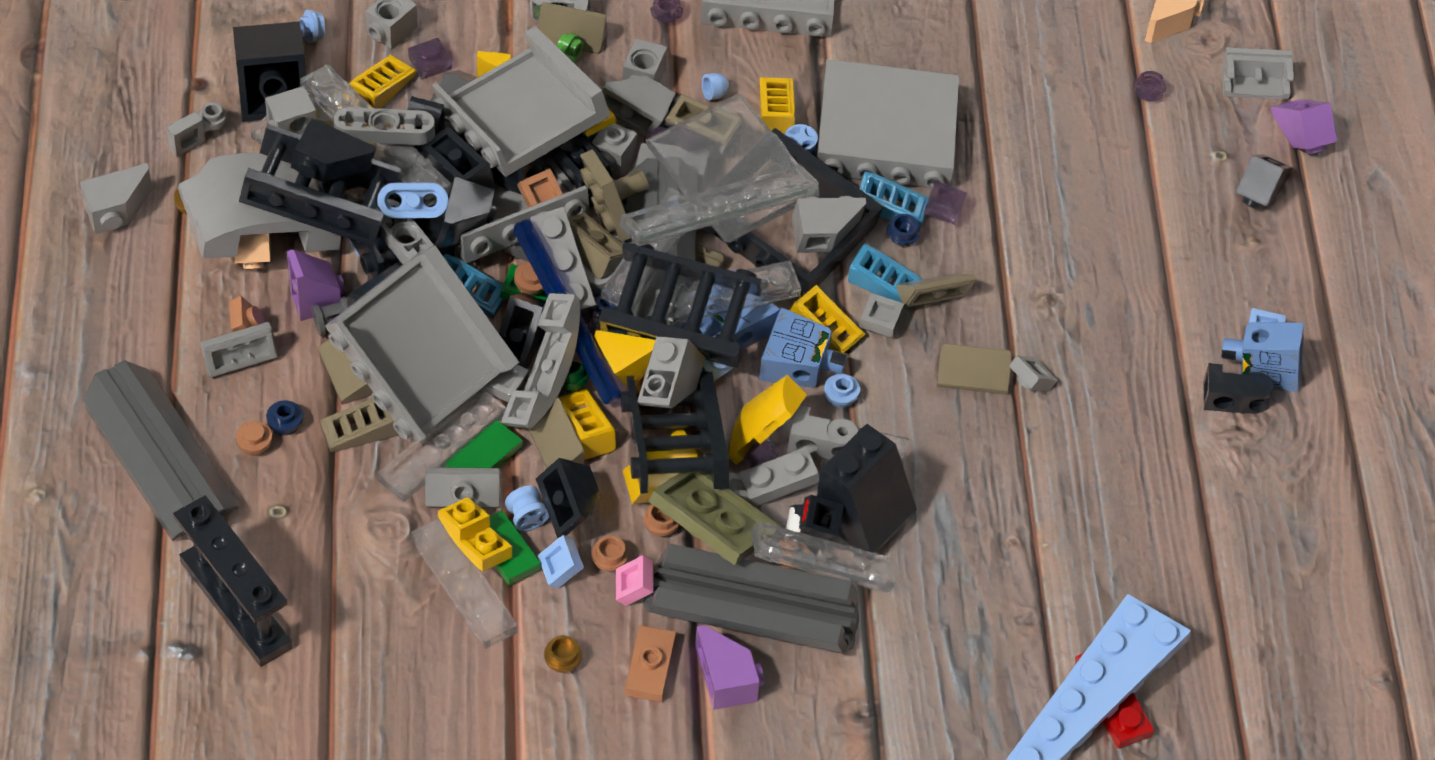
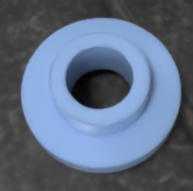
M305 10L303 17L299 18L302 37H305L308 43H315L317 39H323L325 35L324 17L320 12L315 13L314 10Z
M836 374L828 378L825 383L824 394L829 403L837 408L849 407L859 397V383L850 375Z

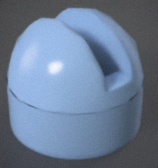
M720 73L704 74L702 77L704 97L708 101L725 97L729 88L728 79Z

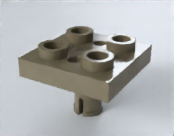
M593 149L581 154L580 156L585 167L580 170L586 187L592 191L591 203L597 215L601 216L609 233L615 231L621 242L634 237L622 205V200L650 189L643 171L640 168L636 172L613 181Z

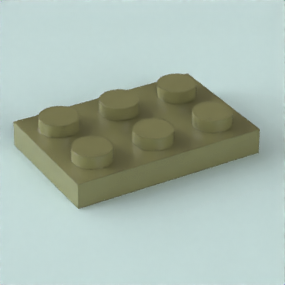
M704 471L677 474L653 490L649 502L660 509L663 514L672 518L694 537L700 539L733 565L738 564L772 540L780 527L729 488L714 489L712 476L705 475Z

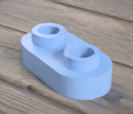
M390 183L379 191L377 204L380 211L391 218H435L446 210L448 195L445 189L436 183ZM396 193L401 197V204L398 207H391L389 205L388 198L391 194ZM428 193L434 194L437 199L436 204L432 207H427L423 202L424 196Z

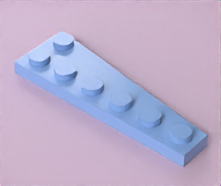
M1127 594L1006 760H1067L1071 756L1072 751L1080 747L1106 717L1110 718L1118 710V706L1131 693H1135L1144 685V680L1155 669H1160L1188 642L1191 637V630Z

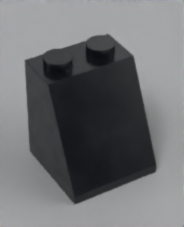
M300 21L233 27L242 122L267 120L265 98L302 86L305 87L308 93Z
M869 424L864 425L820 469L817 496L844 505L838 536L870 559L916 514L917 508L896 443ZM830 517V519H829V521H828L827 528H829V526H830L831 517Z

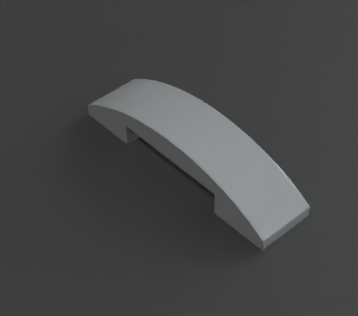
M549 293L537 324L546 333L524 391H512L501 421L505 426L532 428L546 414L558 396L569 372L576 348L580 321V300L578 296Z

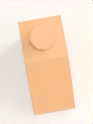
M1156 0L1145 41L1152 43L1190 29L1193 17L1201 16L1205 0Z
M271 233L240 235L238 253L234 257L235 263H243V268L245 269L264 267V262L271 261Z

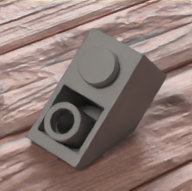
M815 196L798 198L791 217L797 253L831 252L860 222L867 204L866 198H853L851 196L839 198H818Z
M656 337L637 402L645 406L673 408L696 391L706 357L689 339Z

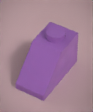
M1298 99L1271 106L1274 118L1293 148L1305 149L1306 153L1310 154L1326 150L1325 145L1337 142L1330 102Z
M294 249L287 251L290 292L301 321L313 318L312 305L317 304L319 307L340 302L341 296L346 294L341 275H334L330 262Z
M705 625L697 626L695 647L713 710L757 702L759 686L764 685V677L760 663L754 664L751 651Z

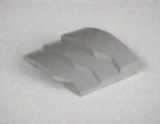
M238 153L211 158L197 176L179 183L178 190L202 259L237 256L240 235L298 232L305 252L339 250L341 236L239 202L248 168L260 172L263 168L267 156L260 153ZM284 161L280 162L275 177L295 183L298 172L291 168V164ZM312 178L308 188L318 191L315 179Z

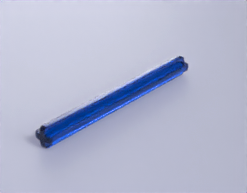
M525 219L516 223L513 232L546 295L548 296L549 293L569 294L532 221ZM580 314L575 350L605 405L612 404L620 399L621 390Z

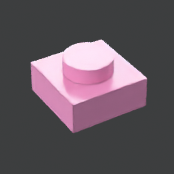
M642 555L616 569V601L627 606L653 593V560Z

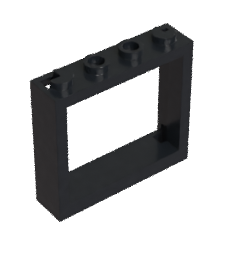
M774 128L700 202L696 222L706 232L714 234L726 243L734 253L741 254L753 263L761 273L768 274L780 283L788 293L801 298L814 286H819L875 228L883 206L777 128ZM769 161L819 198H839L842 196L866 198L867 204L864 211L867 213L863 212L860 222L810 274H807L721 210Z

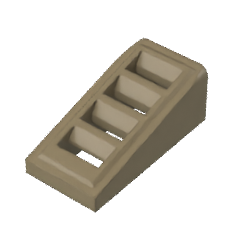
M372 398L320 420L330 453L399 435L393 427L395 422L387 410L383 411ZM385 415L386 418L379 419V416ZM370 419L372 424L366 426L364 420ZM356 423L358 429L352 432L350 424ZM341 426L344 435L338 438L335 428Z

